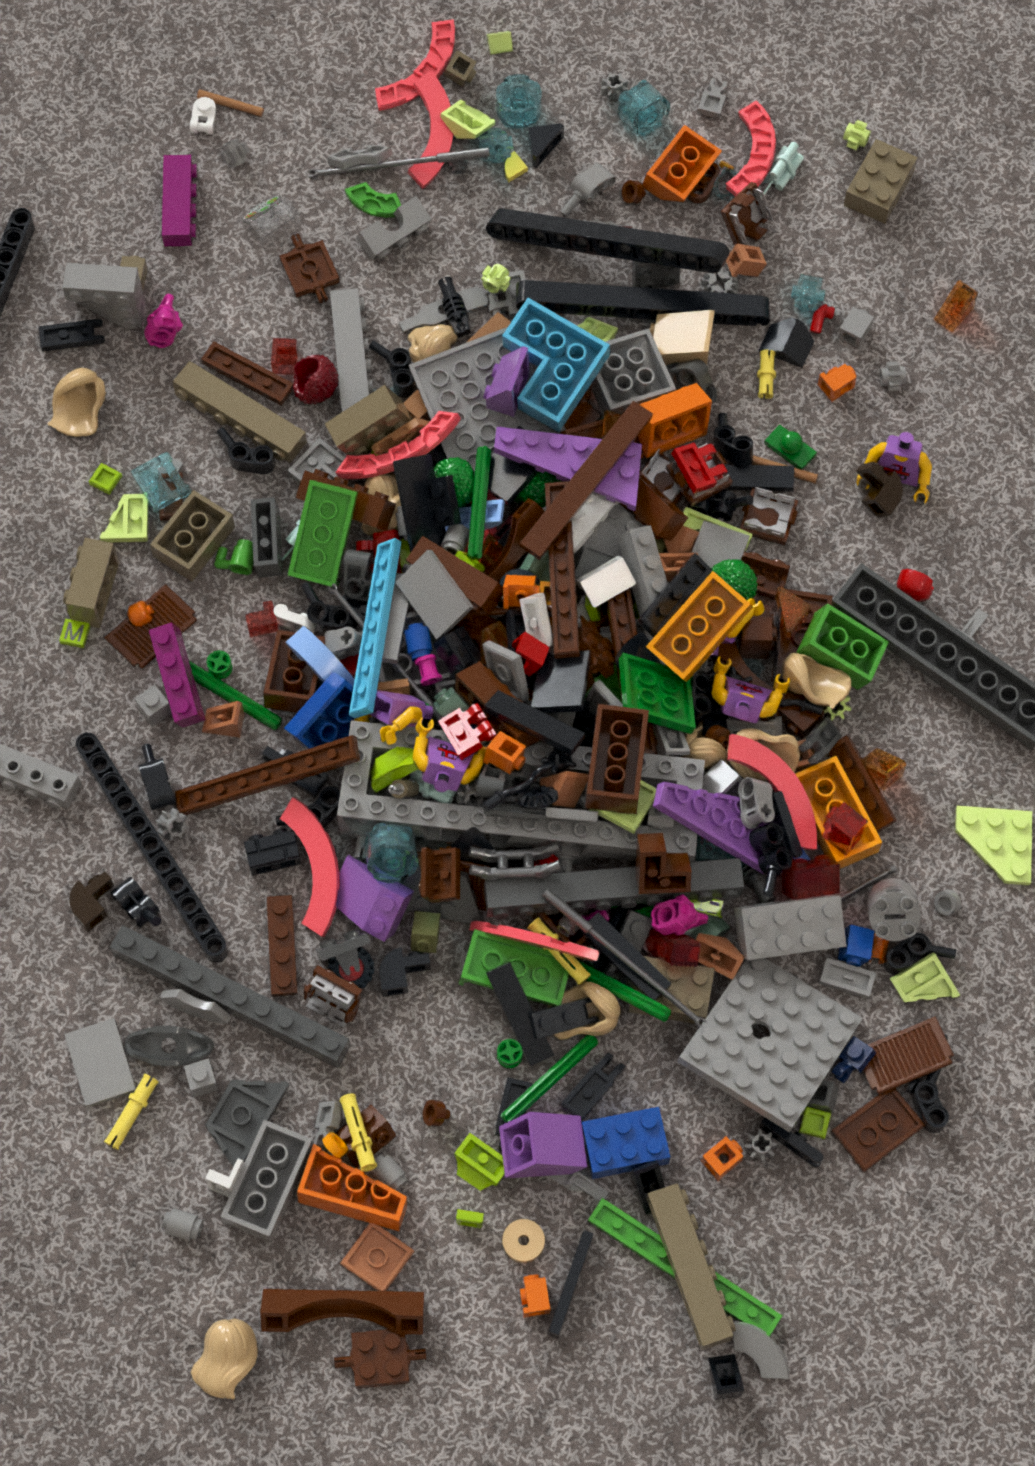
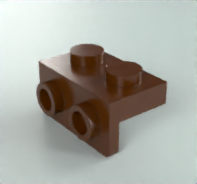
M743 552L741 561L748 564L757 577L756 582L758 586L755 593L780 601L790 566L781 560H770L755 552Z
M428 847L421 848V856L419 858L421 869L419 892L421 897L431 903L460 900V849L456 847L431 850Z
M371 1104L361 1112L367 1136L372 1140L371 1149L374 1155L395 1138L396 1134L387 1119ZM346 1124L335 1134L345 1142L348 1147L345 1155L349 1158L352 1165L358 1168L360 1164L356 1151L352 1150L351 1143L353 1141Z

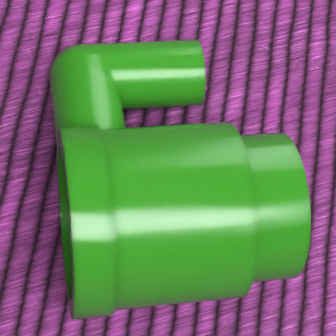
M238 540L237 545L234 546L231 560H225L228 552L227 548H218L214 566L217 569H229L234 573L250 575L252 573L254 564L252 541Z

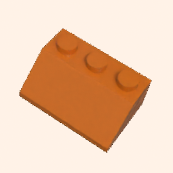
M684 125L647 172L642 185L644 189L660 200L684 202L721 154L722 150Z
M697 383L639 404L653 413V418L638 435L646 458L654 456L658 449L662 453L707 435L712 400Z

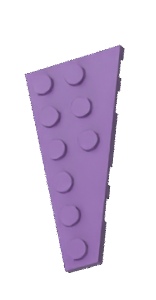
M496 427L494 453L520 464L523 462L536 467L535 470L542 473L545 471L556 476V479L564 482L570 481L602 439ZM632 443L594 492L606 496V500L614 503L618 501L627 505L628 509L635 511L642 444Z
M665 781L657 784L654 808L764 874L758 864V858L762 851H756L749 842V834L753 829L746 828L741 821L740 797L722 793H708L707 790L703 789L693 790L689 789L688 786ZM762 822V823H760V824L758 825V827H761V826H764V825H767V824H770V823H764V822Z

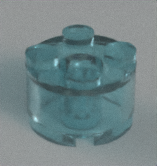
M525 74L507 76L500 86L498 85L496 89V112L506 127L525 128L537 123L541 115L542 90L536 80L534 82L529 79L530 76Z
M641 80L629 91L622 92L618 98L620 102L617 112L618 117L637 135L647 136L663 124L660 120L664 115L667 117L670 111V102L646 80Z
M384 823L376 824L373 827V830L364 841L368 871L373 874L376 880L385 883L399 882L401 877L407 874L408 877L413 875L418 868L419 861L412 829L407 826L386 825Z

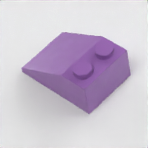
M523 346L502 356L500 363L494 365L491 375L494 378L491 386L487 385L483 399H486V407L488 409L514 417L518 407L517 398L525 388L530 375L528 347Z
M348 855L339 872L340 888L338 890L336 906L362 930L385 942L395 934L414 891Z

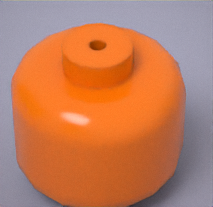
M138 601L130 605L127 611L129 620L135 626L150 623L152 621L151 614L154 613L150 604L147 605L144 601Z

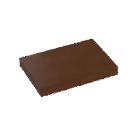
M893 1088L876 1096L833 1128L831 1133L862 1172L865 1173L922 1130L925 1125L897 1089Z

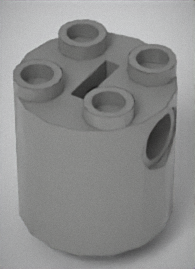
M896 878L881 880L873 886L868 895L867 906L870 924L875 934L879 938L889 941H900L914 936L920 925L921 912L917 894L913 887L904 880Z

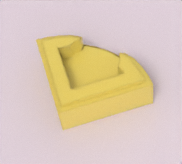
M515 151L508 156L505 162V176L508 182L528 171V167Z

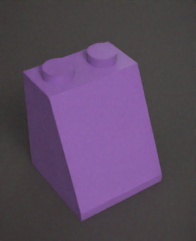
M528 1112L499 1126L505 1178L567 1175L587 1167L581 1116Z

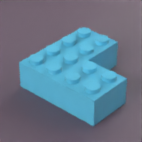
M530 298L526 299L502 335L504 348L512 352L523 346L528 347L529 362L538 367L517 398L518 409L559 433L609 358L610 344Z

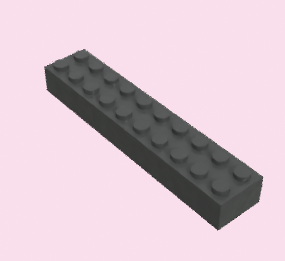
M861 563L833 598L832 606L889 641L886 647L888 650L1033 751L1035 748V683Z

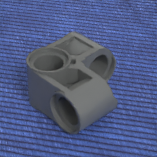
M694 359L666 365L676 390L697 383L712 400V404L716 402L717 391L711 380L708 367L702 360Z
M348 549L345 554L343 590L351 599L368 601L373 574L371 569V553ZM354 581L359 583L361 588L357 587Z
M491 763L485 764L482 774L479 776L476 796L491 798L495 795L496 790L502 792L505 789L525 782L534 770L529 764L524 763L519 771L514 769L511 774H508Z

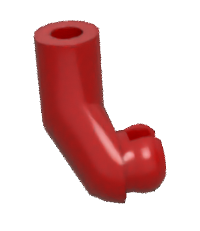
M828 304L820 306L813 314L810 332L821 334L824 319H832L835 308L829 307Z

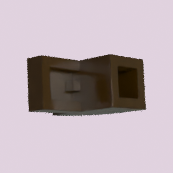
M875 462L861 464L856 472L872 487L862 500V503L878 518L890 516L902 498L903 487L899 475L896 471L885 473L883 467Z
M105 871L101 875L93 876L86 887L78 880L70 892L69 903L76 920L87 932L107 917L105 909L97 901L114 886L112 878Z

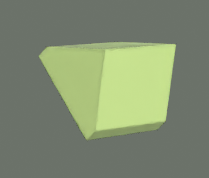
M510 31L487 34L490 54L513 51Z

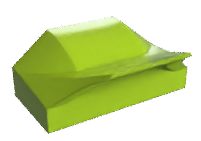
M395 747L375 759L371 769V787L375 792L418 769L412 758L414 749Z
M469 1133L454 1153L457 1160V1175L480 1191L491 1185L497 1186L505 1176L503 1156Z

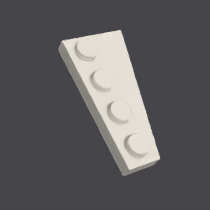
M593 492L572 519L574 553L593 534L594 528L607 518L608 512L614 505H618L620 502H611L606 500V496Z

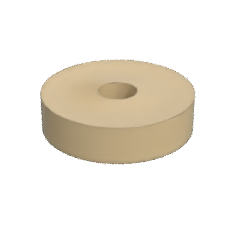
M516 1220L510 1223L504 1231L502 1239L503 1248L508 1257L516 1262L528 1263L534 1261L541 1255L544 1249L545 1236L543 1230L532 1220ZM527 1237L529 1240L528 1244L521 1245L518 1241L519 1238Z

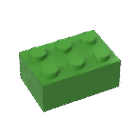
M827 603L814 613L797 653L808 655L824 666L842 670L851 678V686L859 690L872 681L889 641Z

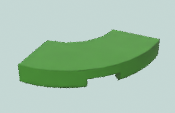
M367 182L345 189V193L352 204L369 215L385 218L395 217L394 212L401 206L396 193H378L371 189Z

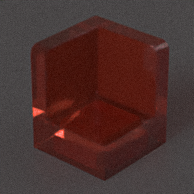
M273 338L272 372L275 374H294V367L297 364L298 357L297 339Z
M272 600L263 602L264 610L245 615L250 637L273 633L279 630Z

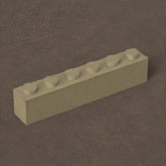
M191 361L186 364L173 380L175 394L182 401L189 400L194 403L197 410L202 413H210L221 425L228 424L237 435L241 437L247 436L252 439V442L257 447L260 445L270 447L274 457L280 461L286 460L291 463L307 443L305 431Z
M678 1183L648 1193L647 1202L701 1351L731 1341L734 1336L732 1332H735L736 1328L732 1317L725 1314L723 1306H726V1300L722 1290L717 1291L714 1281L717 1280L713 1265H708L706 1262L707 1248L703 1239L698 1240L695 1231L699 1229L694 1214L689 1215L686 1205H689V1199L685 1189L680 1190Z

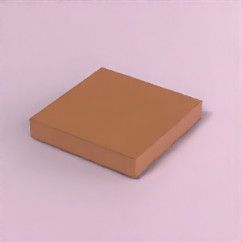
M369 1223L340 1265L376 1291H387L415 1251L381 1226Z

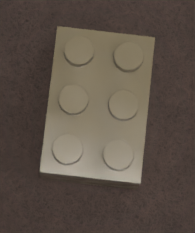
M876 139L846 191L844 206L886 224L915 171L918 157Z
M383 385L324 424L340 450L347 455L357 456L367 455L368 451L372 450L373 444L412 420L402 399L386 385Z
M193 490L151 542L150 547L153 557L188 580L193 581L235 528L233 515Z
M85 538L83 546L80 545L78 547L76 555L78 560L77 566L71 570V586L64 593L63 603L66 604L67 614H69L71 620L86 622L92 627L100 628L118 570L119 560L114 543Z
M644 956L671 982V987L667 991L695 1015L706 1019L715 968ZM633 985V988H632V989H634V990L640 992V991ZM661 995L656 1000L671 1010V1015L668 1019L695 1024L689 1016L665 996ZM629 1005V1012L651 1016L633 1005Z

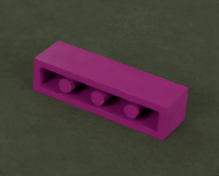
M163 155L162 239L164 247L192 246V238H196L197 235L196 224H192V218H197L196 203L193 204V198H197V184H193V178H197V164H193L191 155Z
M171 622L150 629L149 634L174 722L183 728L205 721V715L180 628Z

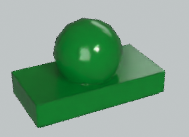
M780 424L764 441L766 446L801 470L817 454L814 449L803 442L799 433L788 431Z

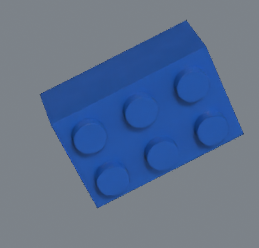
M332 672L284 729L306 750L348 737L351 720L355 721L349 715L353 686L346 679Z
M659 1107L582 1122L584 1145L592 1179L631 1172L634 1168L656 1160L659 1166L669 1164L670 1153Z

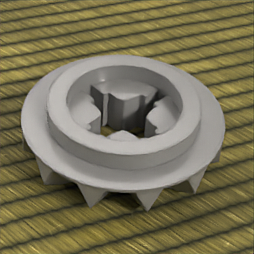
M723 267L718 273H705L701 282L702 292L737 294L738 278L732 277L731 272L724 270ZM716 278L720 280L721 283H724V291L719 285L715 286L717 281Z

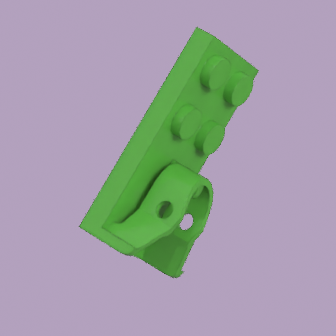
M314 480L309 481L288 576L331 587L333 583L339 586L340 581H338L358 491Z
M474 929L459 985L463 986L464 983L470 982L493 989L486 972L510 961L529 1000L550 1006L561 1004L569 973L548 950L544 951L542 948ZM561 954V956H562V957L570 964V966H571L572 963H571L563 954Z

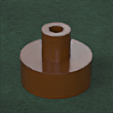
M628 180L622 187V198L626 203L638 204L646 195V190L640 181Z
M714 725L708 729L705 738L713 739L727 749L731 733L720 725Z
M428 1100L425 1103L423 1120L427 1126L439 1127L443 1124L444 1120L449 1119L450 1111L446 1109L442 1101Z

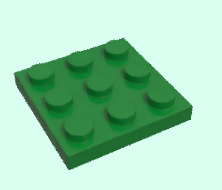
M622 653L619 658L623 707L649 710L648 722L692 734L696 729L691 678L685 682L666 665Z

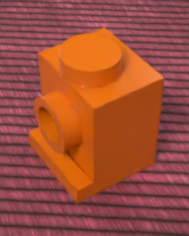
M846 364L840 367H833L827 374L822 372L819 375L818 386L833 402L855 387L856 373L851 366Z
M506 575L503 585L504 609L521 607L519 599L541 593L540 586L536 585V576Z
M500 731L487 746L483 763H491L508 774H511L514 769L519 771L526 761V757H524L526 746Z
M726 1136L702 1156L701 1162L719 1181L743 1160V1149L735 1140L730 1141ZM726 1155L729 1161L722 1163L719 1160V1156Z
M537 1274L523 1277L524 1288L520 1289L522 1305L527 1304V1307L523 1308L524 1318L550 1314L546 1278H539Z

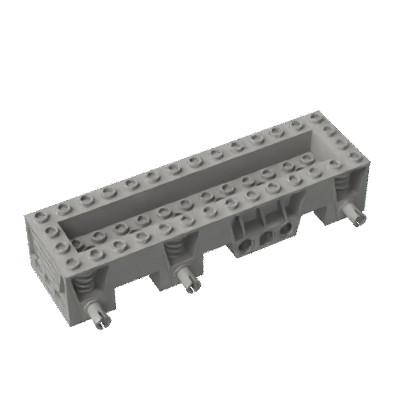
M374 718V723L351 720L349 736L354 735L357 737L360 761L344 766L337 817L340 836L356 840L353 858L361 861L362 855L363 863L370 861L371 842L391 843L392 834L422 837L428 847L446 849L447 846H452L471 827H476L496 851L506 850L507 847L525 848L532 846L534 849L535 847L548 846L559 842L562 852L554 855L561 861L563 870L556 873L572 872L573 864L591 866L592 857L636 861L637 834L663 833L667 853H688L689 861L694 862L697 833L674 820L672 829H658L647 826V819H644L635 834L600 815H598L596 822L547 818V816L546 820L491 815L484 814L482 805L480 807L465 806L464 803L459 805L456 799L457 792L452 797L451 804L440 803L432 798L426 799L420 792L411 798H395L389 793V786L375 792L371 787V769L375 759L395 747L414 749L416 737H419L416 728L405 727L402 731L395 732L397 741L394 744L388 745L386 741L382 742L380 729L384 726L392 725L384 722L381 724V721L377 718ZM431 729L426 736L427 739L430 736L450 743L445 732L441 730ZM482 741L481 744L487 747L491 741ZM540 741L532 744L525 749V763L529 764L535 771L538 767L544 765L541 764L540 760L548 758L554 747ZM579 746L576 752L571 755L572 761L576 763V767H569L561 772L557 771L555 774L565 771L589 774L592 747ZM644 753L641 780L657 788V784L665 781L688 786L689 789L699 790L702 789L705 760ZM485 763L483 764V767H482V769H481V771H480V773H479V776H480V774H482V771H483V769H484ZM552 768L537 777L531 786L541 787V778L555 775L551 772ZM408 774V775H406L405 777H403V778H401V779H405V778H408V779H409L411 776H410V774ZM577 802L575 808H576V809H584V808L581 806V804H580L579 802Z

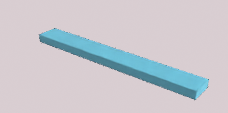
M397 538L377 545L349 715L353 718L365 716L374 711L401 541Z

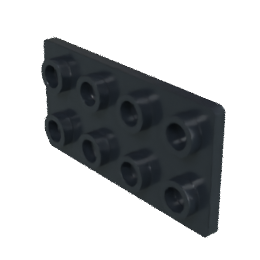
M431 454L393 461L410 553L422 536L441 547L446 534L445 526L461 523L453 476L436 478Z

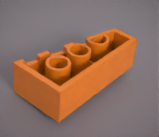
M313 1144L297 1190L298 1203L400 1231L407 1209V1196L379 1180L375 1181L365 1175V1172L358 1168L354 1169L342 1162V1159L334 1155L331 1156L324 1152L322 1148Z

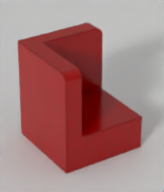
M527 632L522 633L512 643L516 653L526 659L523 666L526 675L531 676L543 666L550 648L549 646Z

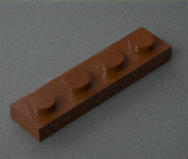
M214 341L201 358L203 365L280 406L284 404L293 391L294 383Z
M844 736L833 746L829 755L831 758L837 756L877 833L897 822L851 737Z
M292 895L267 897L271 995L272 997L298 995Z

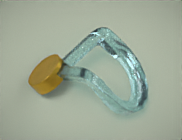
M721 160L719 166L722 169L714 181L713 190L720 199L729 200L735 196L731 193L721 194L718 190V185L726 171L734 176L738 173L733 170L734 167Z

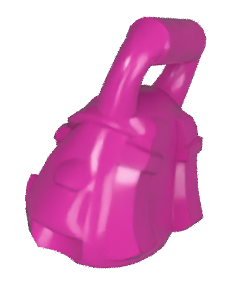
M166 294L159 307L147 317L148 324L144 330V335L150 346L165 348L172 345L176 332H179L183 327L179 318V312L175 311L172 307L174 300L172 294Z
M682 894L675 897V899L655 904L651 912V925L657 932L663 935L675 932L676 935L680 936L689 929L706 924L709 917L705 913H699L694 908V904Z

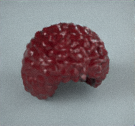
M324 355L307 356L298 361L294 367L293 389L295 397L299 398L300 402L316 405L334 394L339 382L338 373L328 357Z

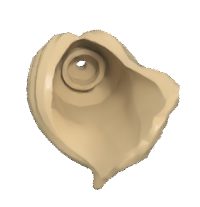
M439 324L414 329L408 336V340L411 342L409 356L412 362L415 363L451 349V346L457 342V335L454 333L455 331L452 326Z
M77 368L60 380L53 393V418L47 423L49 426L56 428L57 431L67 436L73 437L91 436L96 433L98 428V411L105 400L106 394L104 382L97 376L96 372L87 368Z
M393 472L367 478L364 486L369 488V494L375 495L377 491L388 495V501L396 503L387 531L394 530L397 527L395 513H398L397 507L401 506L396 476ZM362 523L361 529L367 535L373 536V533L384 531Z
M791 653L782 663L784 683L787 682L788 677L790 678L788 689L795 694H803L815 705L828 706L834 709L839 702L848 696L851 690V678L842 670L819 664L808 655Z
M703 720L699 721L697 728L692 734H684L690 749V755L680 757L705 760L704 770L710 769L721 759L729 765L727 749L719 742L705 738L702 735Z
M754 728L742 729L736 733V735L747 737L769 748L795 773L800 759L798 742L794 736L788 734L772 736ZM729 761L735 771L743 778L750 777L767 781L760 773L737 762Z
M583 982L581 985H576L564 991L561 1004L589 997L592 1002L586 1003L588 1016H599L600 1021L553 1035L559 1040H565L577 1034L600 1036L611 1032L617 1025L620 1016V1005L617 998L607 989L592 982Z
M233 1318L217 1321L208 1329L204 1340V1352L193 1365L191 1375L194 1382L210 1396L234 1400L236 1385L255 1365L258 1354L257 1341L250 1325L242 1320Z

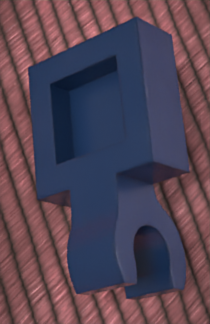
M853 1036L839 1056L843 1062L838 1063L832 1070V1073L836 1075L835 1078L845 1083L854 1069L861 1073L876 1054L875 1050Z

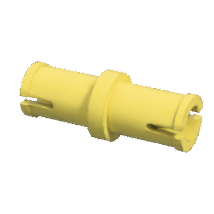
M769 350L760 351V369L757 371V377L759 378L758 397L763 398V394H765L766 399L773 398V379L776 378V371L774 370L775 352L770 350V355H768Z

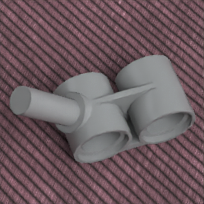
M595 163L589 169L580 172L573 179L570 186L575 194L562 208L561 212L568 217L582 199L591 202L598 196L600 191L602 193L607 192L606 189L614 185L616 177L600 163Z

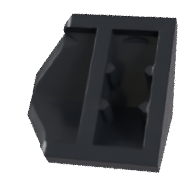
M788 318L770 325L759 352L769 350L768 355H770V350H773L775 352L774 358L803 368L814 340L802 321Z

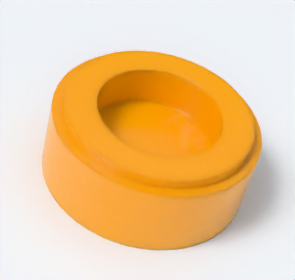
M329 1132L322 1139L325 1147L338 1158H341L348 1151L345 1142L333 1132Z

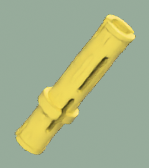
M539 917L527 927L531 932L544 933L546 936L559 940L560 936L557 933L553 934ZM543 948L544 951L548 950L578 985H581L591 975L575 956L562 953L576 968L574 970L561 956V952Z
M143 1075L135 1092L130 1093L128 1097L130 1099L104 1140V1143L110 1146L114 1138L117 1137L112 1148L119 1150L140 1111L148 1105L147 1100L159 1083L155 1078H152L150 1084L146 1087L151 1076Z
M353 1093L346 1094L340 1098V1103L353 1141L351 1147L353 1151H356L361 1171H371L377 1167L371 1149L372 1140L367 1136L356 1095Z

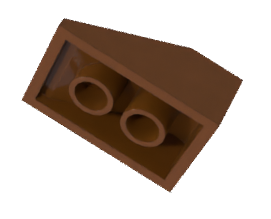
M277 630L263 692L265 708L298 713L319 688L320 678L285 643L296 632ZM315 635L325 645V637Z

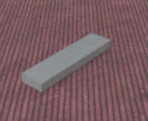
M396 573L395 582H396L403 574H401V573ZM396 583L394 584L382 656L383 663L398 664L410 603Z

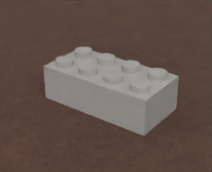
M828 894L734 907L738 950L745 957V960L847 947L841 895Z
M263 1120L220 1216L223 1223L272 1243L307 1164L314 1144L313 1140Z

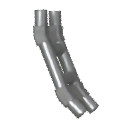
M559 842L548 846L535 847L534 849L497 851L471 846L469 850L470 857L478 858L485 862L498 861V869L471 865L469 874L490 881L506 878H544L552 875V873L563 870L561 861L558 860L534 867V859L543 860L549 858L551 855L562 852V848ZM508 860H523L524 867L508 868Z

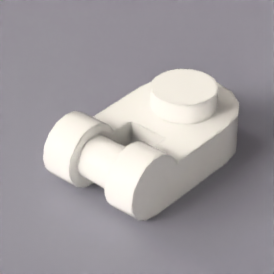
M201 97L194 102L190 121V134L206 132V135H214L216 105L212 99Z
M278 604L274 607L277 625L296 632L302 626H305L314 633L317 624L311 622L307 614H297L288 611L287 606L284 604Z

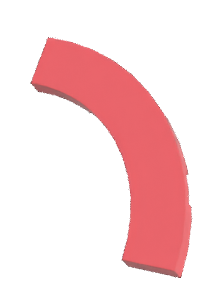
M454 19L432 22L430 50L427 57L413 71L412 75L405 80L401 79L393 84L375 88L379 111L403 105L420 96L414 89L413 84L430 70L437 79L440 78L453 53L455 43Z
M430 70L413 84L414 89L422 98L430 117L429 141L421 157L436 156L438 153L449 152L453 140V133L440 117L441 113L451 107L443 86ZM436 161L414 164L408 169V174L424 189L438 175L445 162L438 163Z
M757 100L738 112L739 117L751 133L753 143L747 165H744L740 172L726 183V189L734 196H737L750 182L756 183L758 187L769 173L775 158V130L769 114Z
M438 411L434 418L419 431L420 435L409 443L405 441L388 449V453L378 456L374 454L347 455L335 473L343 479H363L393 472V461L426 455L454 430L461 418L458 413Z
M729 735L727 760L737 762L760 773L768 780V783L771 784L775 792L782 791L801 848L812 851L817 850V831L813 809L805 789L796 774L777 754L764 745L744 736Z
M292 797L280 819L297 834L309 856L313 879L312 896L302 924L321 937H325L337 907V895L340 888L338 860L332 841L316 815L305 804Z
M473 921L469 929L470 931L476 929L588 961H597L599 956L598 950L572 942L565 943L550 936L500 924L496 926L489 922Z

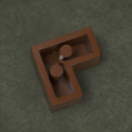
M763 605L764 612L759 616H753L739 632L738 651L742 659H768L770 651H774L777 627H774V614H770L769 605Z
M663 833L637 834L635 876L639 894L691 892L692 871L688 853H667Z

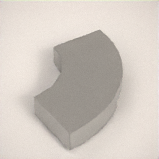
M366 145V149L353 151L352 148H348L330 155L327 159L329 165L345 170L359 164L377 165L393 154L392 149L388 146Z
M182 989L163 990L160 996L163 1001L174 1008L210 1022L228 1024L231 1017L217 1003L198 999Z
M735 1321L736 1331L733 1332L734 1350L744 1352L754 1359L760 1369L761 1378L788 1379L790 1377L789 1366L781 1347L761 1328L749 1323Z

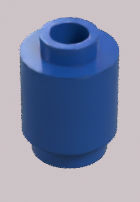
M423 623L409 625V629L405 630L404 634L408 655L411 656L412 661H415L419 657L431 654L433 648L427 626H423Z

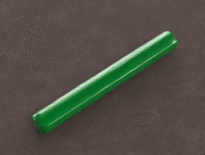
M487 446L478 447L476 452L467 556L472 560L481 559L491 458V450Z
M189 661L195 682L229 703L235 701L242 702L245 713L273 730L279 728L282 723L280 716Z
M579 961L588 973L591 974L586 979L587 982L600 985L619 999L663 1022L668 1020L671 1015V1010L668 1007Z
M586 1035L501 1113L502 1120L508 1123L520 1117L598 1045V1039L593 1035Z

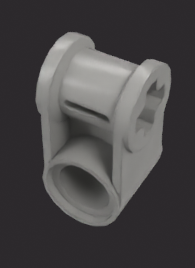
M352 627L325 632V646L338 660L357 655L360 651L363 631L356 632Z
M750 777L744 778L738 787L741 808L740 817L746 828L754 829L762 822L769 823L773 821L775 817L772 786L765 781Z

